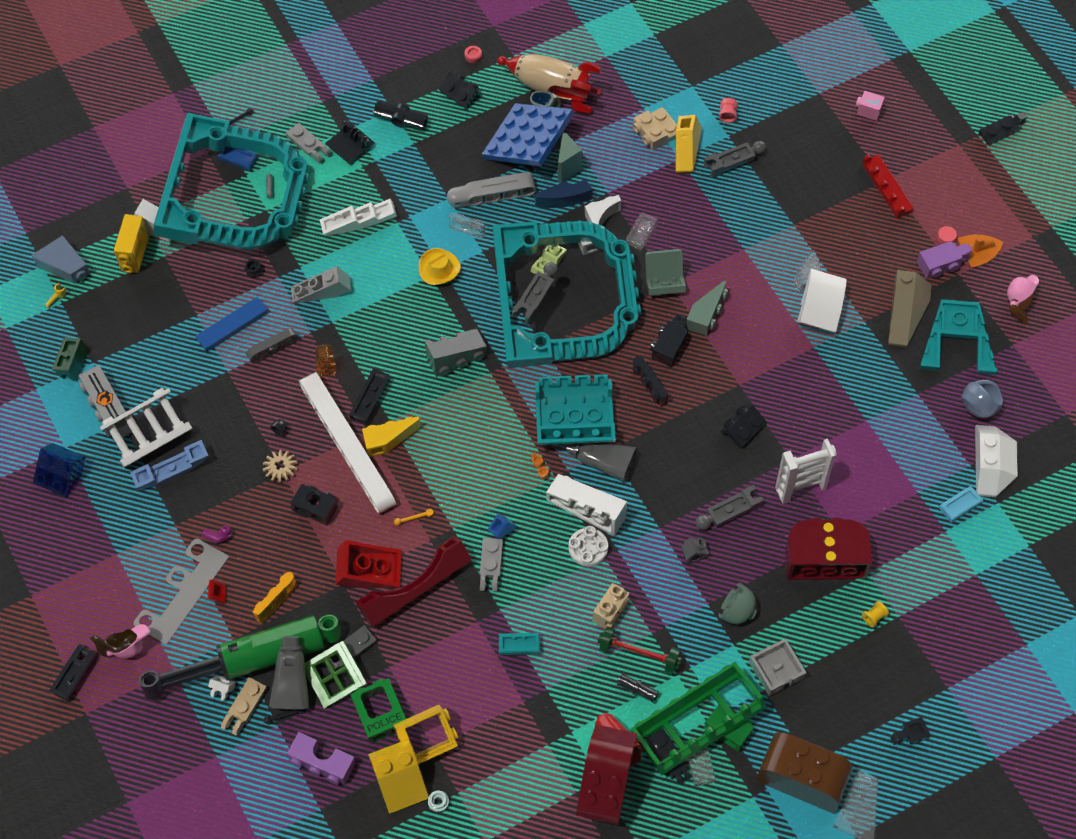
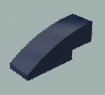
M586 179L573 185H569L566 180L535 194V206L540 208H561L582 204L592 200L593 189Z

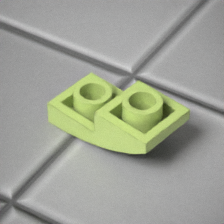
M547 245L542 251L541 257L532 265L531 272L536 274L539 271L544 274V265L549 262H553L558 266L567 249L559 245Z

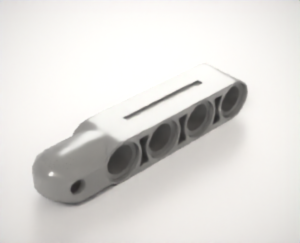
M524 172L473 181L465 186L451 188L447 193V201L451 206L457 208L470 205L476 206L531 196L536 192L532 174Z

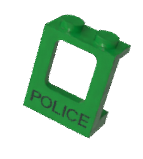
M389 678L385 680L379 679L373 685L366 688L360 687L350 694L370 744L396 734L393 725L406 719ZM385 692L392 710L376 718H369L362 701Z

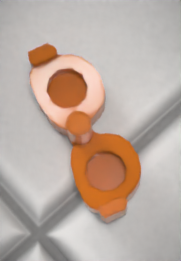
M532 453V463L538 468L539 477L544 480L548 477L549 470L543 466V458L540 455H536V453Z

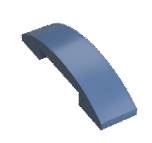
M200 440L184 447L185 452L152 467L147 464L130 472L137 490L173 480L203 463L209 457L203 441Z

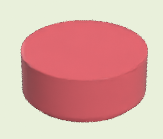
M477 46L466 48V61L469 63L479 62L482 59L481 49Z
M944 226L940 228L937 239L942 244L947 242L954 243L957 233L952 227Z

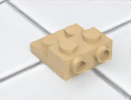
M663 107L652 113L648 110L633 118L632 127L634 131L640 134L644 144L649 146L652 151L676 139L677 124Z

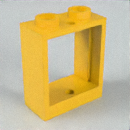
M125 214L116 241L114 254L121 271L126 273H139L150 236L143 216Z
M436 705L393 725L399 741L402 742L407 739L409 740L405 728L436 714L438 715L448 740L415 754L413 749L418 764L458 746L456 740L459 739L454 727L450 728L448 723L451 720L446 708L442 709L440 705Z

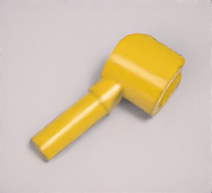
M60 283L54 286L55 293L45 304L47 308L57 298L65 297L66 288L64 287L60 290Z

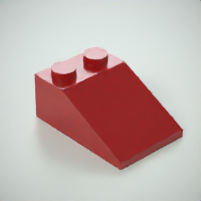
M345 540L337 547L335 585L351 588H400L401 550Z

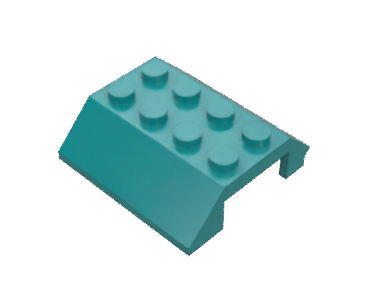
M608 374L594 375V382H591L590 375L575 376V382L573 383L571 382V376H556V383H552V377H539V382H535L538 445L616 442L615 423L613 420L612 379L608 380Z

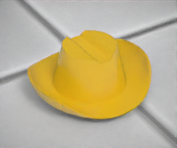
M433 248L426 251L419 261V274L426 283L431 285H441L452 281L458 275L461 268L457 257L441 248Z

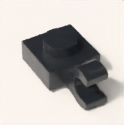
M920 717L903 723L901 726L903 730L893 733L890 739L893 745L900 744L907 739L911 745L928 739L931 735L923 718Z

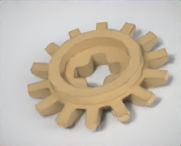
M279 450V456L272 452L273 458L266 457L269 462H263V465L268 466L263 469V472L269 471L266 477L268 478L272 475L271 481H274L275 478H278V482H281V478H285L287 481L289 480L288 475L294 476L292 470L297 471V467L293 466L298 464L297 461H291L295 456L287 457L289 455L288 451L282 455V450ZM282 461L285 467L277 470L275 464H279Z

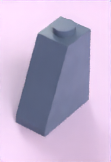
M63 236L32 254V258L38 268L76 284L90 275L86 263Z

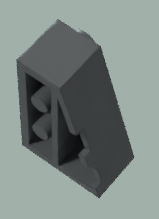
M477 329L456 333V337L449 339L443 336L440 337V341L432 343L430 340L424 341L426 358L436 377L446 375L454 369L463 368L468 363L479 361L487 356V346Z

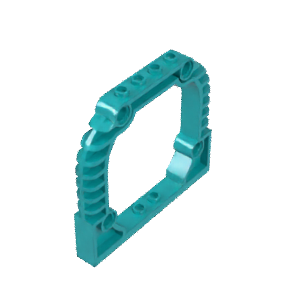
M187 113L153 224L154 236L198 244L200 240L205 241V243H215L219 246L235 247L239 250L264 248L271 242H276L279 237L287 238L291 235L293 226L298 224L299 215L296 214L297 211H301L302 201H300V198L305 196L306 187L303 186L304 183H308L309 173H306L307 162L304 158L299 157L291 144L283 140L279 135L275 136L270 132L263 133L261 130L253 131L250 128L243 129L240 126L233 127L229 126V121ZM226 146L263 153L276 158L284 165L283 177L288 182L281 208L271 213L267 224L257 227H240L202 219L201 214L196 210L187 211L177 199L173 198L175 188H179L181 177L179 175L184 172L185 163L183 161L186 153L194 154L206 148H210L213 151H221Z
M577 220L574 222L566 221L537 225L536 221L493 225L507 368L552 364V361L605 356L622 344L628 331L635 329L638 315H641L640 304L636 303V298H639L638 287H634V281H636V271L632 270L634 255L630 254L629 245L626 241L617 240L616 236L605 229L604 226L592 223L591 221ZM527 241H531V242H533V244H530V245H529V244H526V242H527ZM582 241L592 242L594 246L604 250L607 264L615 268L620 303L614 311L613 326L604 333L594 336L550 339L544 332L532 335L523 330L519 325L511 326L509 309H512V298H508V292H511L510 281H506L505 266L512 265L523 253L526 255L535 254L539 246L581 243ZM621 250L623 253L619 254L616 251ZM630 317L632 321H626L624 318ZM543 342L545 345L541 347L537 343Z

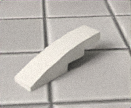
M388 199L376 205L370 202L356 209L350 206L320 219L323 234L327 236L362 229L397 217L393 201Z

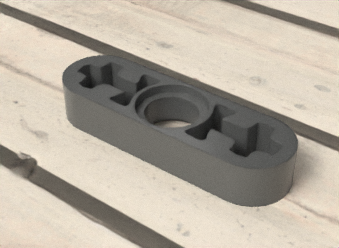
M293 328L285 329L249 348L246 356L251 363L260 362L291 346L299 337Z

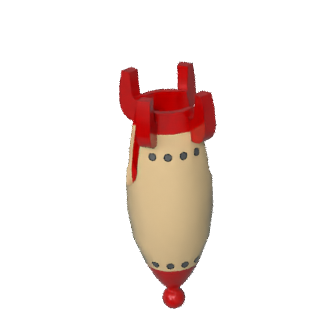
M539 54L520 55L509 60L504 56H500L497 60L500 66L506 65L514 77L525 86L533 89V92H551L561 99L572 100V108L579 112L591 113L593 108L583 104L582 101L584 102L588 98L589 93L600 96L602 90L587 84L588 79L592 75L588 71L601 72V67L591 62L585 61L579 67H576L565 61Z

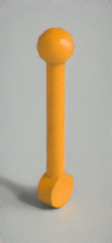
M427 509L426 512L403 519L396 518L394 524L399 526L406 521L425 516L432 517L434 513L432 509Z

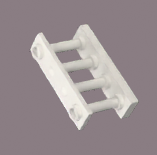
M161 388L153 393L154 397L115 419L111 416L102 421L101 431L109 430L123 454L121 455L123 459L120 460L123 468L192 429L189 422L184 424L183 421L179 420L165 395L171 392L169 388L166 390ZM157 400L160 401L174 425L172 426L174 430L169 433L166 430L163 431L148 406L149 404ZM141 409L157 434V440L151 443L145 439L132 417L133 413ZM123 419L126 420L140 444V449L134 453L132 450H129L114 425Z
M828 439L823 441L820 451L799 458L793 457L791 451L783 453L775 486L782 504L790 502L794 491L818 483L822 491L826 490L834 459L837 455L834 445H830Z

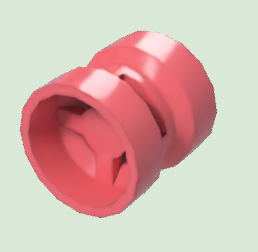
M725 98L721 101L719 119L722 122L732 123L736 120L738 102L735 99Z

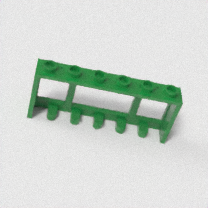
M734 662L724 666L715 675L707 677L698 686L690 688L681 697L671 700L662 709L654 711L645 720L638 721L631 730L633 733H637L636 739L642 744L645 753L662 776L766 709L763 696L738 664ZM739 680L754 702L748 706L747 704L741 705L740 711L734 714L718 692L734 681ZM712 696L726 716L722 718L720 724L714 728L711 726L707 727L703 735L697 739L690 738L687 741V745H685L670 723ZM664 727L680 750L673 749L669 753L670 756L660 762L644 739Z

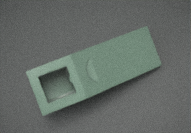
M726 281L720 283L693 304L687 317L686 329L706 336L709 329L713 330L716 322L714 317L719 315L722 308L721 300H725L728 294Z

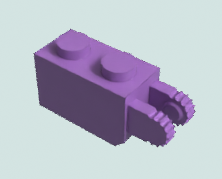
M947 242L921 251L917 263L926 279L937 278L943 273L954 272L959 269L961 263L970 258L972 246L964 244L956 247L955 243Z

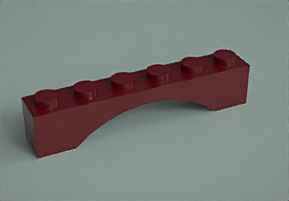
M453 536L437 547L429 566L414 581L391 591H371L355 603L370 625L373 627L380 625L385 621V618L391 614L398 613L406 604L416 601L419 595L432 590L438 582L448 579L456 570L463 569L472 559L462 541Z

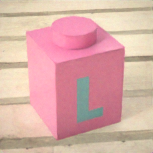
M864 91L862 97H858L855 107H858L857 115L877 121L885 97Z

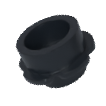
M251 259L246 262L244 271L248 276H258L262 272V264L257 260Z

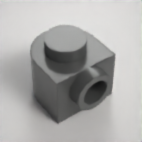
M702 538L687 539L681 547L687 563L698 562L709 555L706 542Z

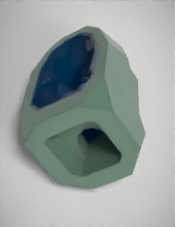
M535 91L530 96L532 105L560 108L561 101L559 97L551 92Z

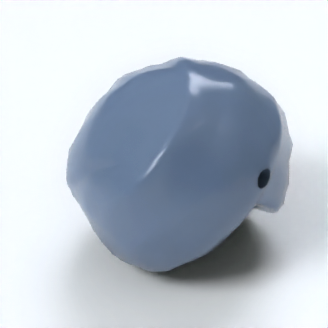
M990 380L970 382L965 387L961 396L968 412L979 418H989L996 415L1003 405V398L999 387Z

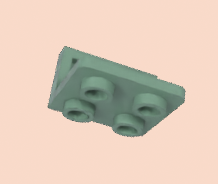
M681 249L653 251L645 254L646 286L649 296L686 292L683 278V253Z

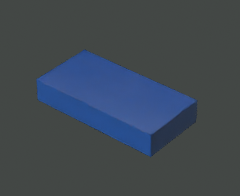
M226 146L218 155V160L248 171L252 169L258 159L256 153Z

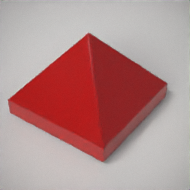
M210 579L208 599L225 604L226 585Z

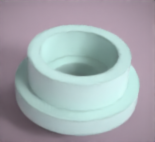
M443 791L432 792L428 797L429 808L435 812L444 811L449 805L447 794ZM441 799L442 803L436 805L435 800Z

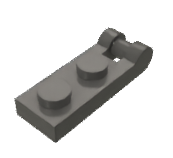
M364 625L346 638L344 642L355 660L375 645L377 640ZM338 653L328 658L335 672L344 667ZM337 657L339 661L334 662L333 659Z

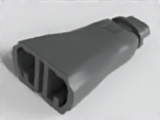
M603 442L568 444L566 452L574 454L573 457L582 463L625 482L635 460L637 448Z
M283 636L282 645H280L281 650H279L276 659L269 707L276 709L309 708L303 653L300 650L299 637Z

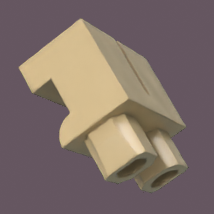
M612 583L593 611L592 622L604 629L607 626L613 627L619 615H621L629 603V598H627L629 592Z

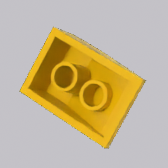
M408 739L368 754L389 814L428 799L423 778Z

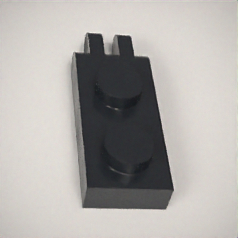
M663 728L645 740L660 762L669 757V753L673 749L678 751ZM686 761L667 772L670 779L675 778L679 784L684 782L680 774L686 780L691 778L687 771L689 766Z

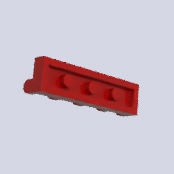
M878 154L873 157L866 155L863 158L862 165L896 218L898 219L913 213V206L880 155Z

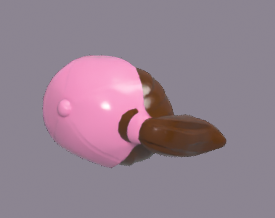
M1030 275L1027 278L1017 277L1013 279L1007 290L1010 312L1024 325L1027 324V315L1024 311L1031 305L1033 294L1036 292L1035 288L1039 284V279L1035 275Z

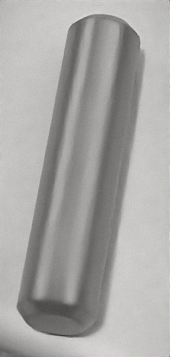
M271 174L266 175L268 199L273 198V176Z

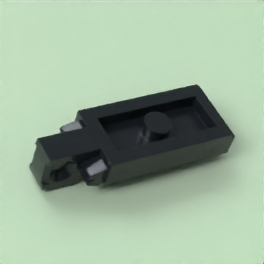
M1022 112L1015 117L1014 115L1004 117L979 129L978 133L987 145L990 146L1017 133L1022 125L1026 123L1027 116Z

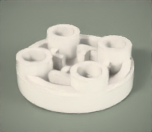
M587 526L576 531L569 540V554L579 565L586 567L595 566L601 563L607 556L608 541L604 534L593 526Z

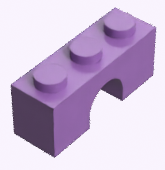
M298 732L287 752L290 763L298 768L302 766L308 768V771L315 776H320L321 774L328 777L327 780L333 784L338 785L341 783L345 785L356 765L354 756L335 749L330 758L320 760L315 757L319 748L318 741Z

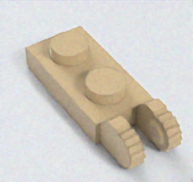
M248 678L229 709L228 714L225 716L221 728L226 730L232 720L236 718L238 720L232 729V734L237 736L244 724H247L267 691V686Z

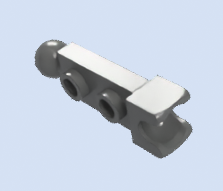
M756 141L750 147L747 142L719 154H711L705 157L704 167H711L710 177L715 178L722 175L725 171L755 160V154H763L766 151V145L763 141Z
M553 262L544 265V274L539 271L536 273L521 299L518 300L513 308L512 315L514 318H517L520 313H525V323L529 324L535 312L554 284V279L550 277L557 274L558 267Z
M752 485L743 489L742 492L708 508V516H698L695 524L698 529L707 530L713 522L717 528L741 515L762 507L764 500L762 497L752 498L756 488Z

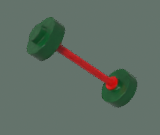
M609 626L599 635L598 644H600V652L607 654L610 647L616 645L662 660V663L666 664L664 673L673 675L674 670L679 669L682 657H679L680 649L672 647L670 654L665 653L664 656L617 641V638L614 637L615 628Z

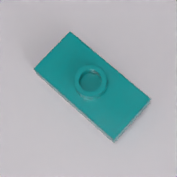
M539 633L499 634V655L540 654Z

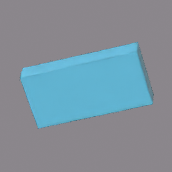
M969 486L941 504L939 509L952 523L980 505L983 500L972 486Z

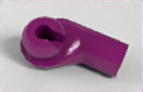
M223 526L216 533L205 528L201 537L218 544L231 537V528Z

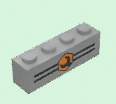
M99 365L78 375L81 380L78 384L83 394L88 393L89 397L86 399L91 408L95 406L97 409L94 413L99 422L111 416L115 419L125 413L123 406ZM125 419L114 424L122 438L132 433ZM108 429L104 430L107 437L111 435Z

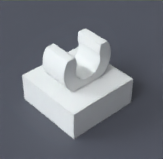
M220 676L211 678L208 687L213 688L210 693L211 697H215L217 691H220L222 693L221 700H225L228 697V692L234 690L236 682L226 680V678Z

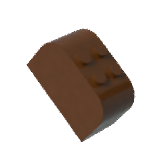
M775 733L756 781L835 814L853 770V765L843 756L786 733Z

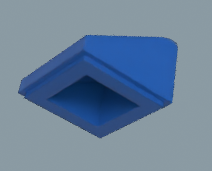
M498 513L487 530L497 539H501L517 526L507 517Z

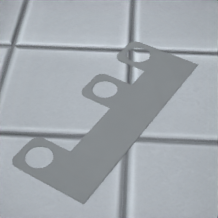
M194 539L185 551L187 556L200 562L195 570L191 573L180 566H174L167 575L166 582L180 590L161 617L148 610H142L134 621V626L136 627L140 625L139 621L142 616H151L152 624L148 626L150 629L148 635L164 644L168 643L208 587L209 580H213L229 557L200 539ZM195 544H201L204 547L201 555L196 556L192 554L191 548ZM176 571L184 573V579L179 583L174 582L171 578L172 574Z

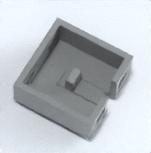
M786 639L751 655L749 659L751 667L769 696L783 690L785 684L789 683L791 686L805 679L806 676L805 669Z

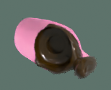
M140 624L133 629L113 633L105 640L99 636H91L90 639L103 657L115 655L116 657L127 659L134 657L142 651L143 644L141 640L150 633V629L146 625Z

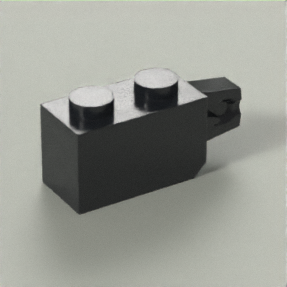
M677 314L672 321L668 320L666 325L660 328L659 338L657 341H653L650 348L653 360L673 367L686 342L687 330L685 326L687 318L685 316Z

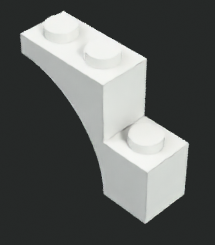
M619 195L610 196L604 200L591 202L586 205L585 217L587 221L602 225L611 215L621 211ZM581 241V243H578L583 255L600 250L592 242Z

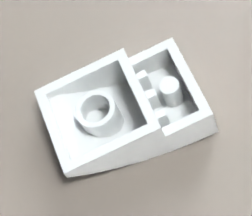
M810 269L800 304L802 306L797 323L832 333L836 332L847 279Z

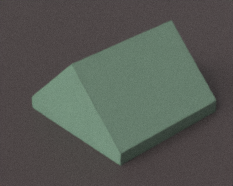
M567 133L562 135L558 160V183H562L582 171V149Z

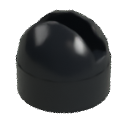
M278 419L272 423L270 428L275 434L282 436L287 430V424L284 420Z

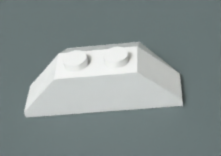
M976 425V492L979 496L997 497L1018 476L1017 441L995 426Z

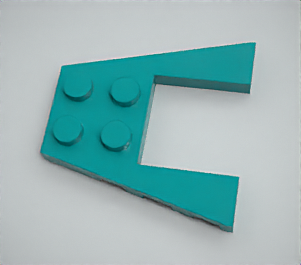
M941 300L920 369L939 370L941 336L977 339V374L996 375L997 368H995L993 361L994 356L989 346V337L984 327L985 322L979 302Z

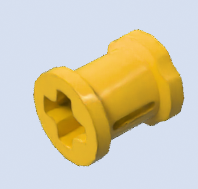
M877 601L868 612L864 611L862 613V618L870 627H875L881 618L888 616L889 611L883 603Z

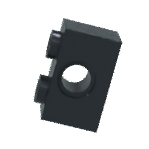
M304 484L299 486L290 502L292 511L326 526L338 507L337 500L333 494L320 492L316 487ZM319 501L318 504L311 505L312 502Z

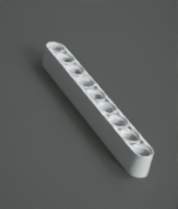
M315 372L299 380L304 394L377 513L380 514L395 506L396 502L393 495L318 374Z

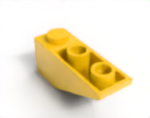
M696 115L679 116L676 127V173L694 171L702 130Z
M407 417L404 420L388 421L382 425H370L367 428H363L362 431L368 456L373 457L387 454L421 428L419 417Z

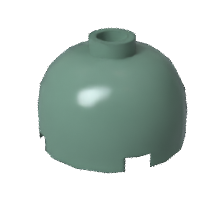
M741 583L736 584L739 588L736 591L732 589L721 606V609H724L723 615L719 613V618L730 624L738 625L746 622L748 619L752 620L757 612V609H755L756 598L753 592Z

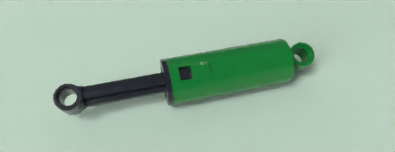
M329 614L321 617L317 623L316 617L311 615L216 645L218 653L216 657L162 674L155 671H146L140 676L139 684L146 698L157 699L163 694L164 689L223 671L226 680L240 677L276 665L283 636L299 637L300 650L303 656L324 650L323 641L334 643L340 639L342 634L336 616Z

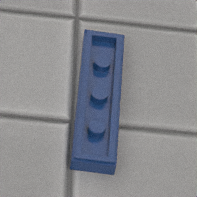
M256 297L195 336L196 340L207 352L267 314L268 309Z

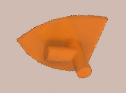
M973 234L957 238L960 245L969 244L972 246L970 258L967 260L971 268L990 262L1000 252L1003 241L987 235Z

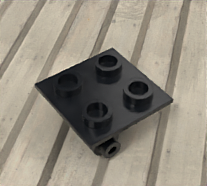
M344 120L341 123L342 130L329 139L325 145L350 164L374 145L375 142L350 121Z

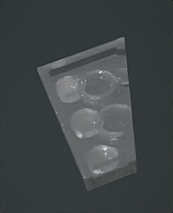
M858 770L834 823V828L857 839H874L878 778Z

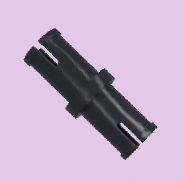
M624 673L618 678L617 685L631 691L634 696L639 695L652 703L658 697L659 691L643 684L644 682L641 680L637 681Z

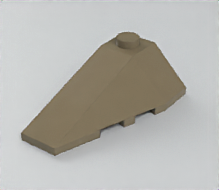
M897 270L893 288L888 345L907 347L930 303L932 284L916 272Z

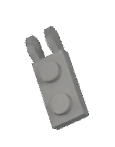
M300 123L286 132V137L319 163L323 159L317 151H321L326 156L331 154L330 150Z
M483 538L480 591H485L486 578H493L492 591H497L501 571L503 539Z

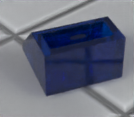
M55 443L40 448L33 484L65 498L68 497L82 475L86 457Z

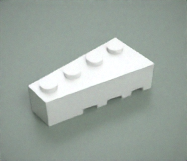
M558 474L546 492V500L612 536L616 535L626 519L627 501L582 484L568 476Z

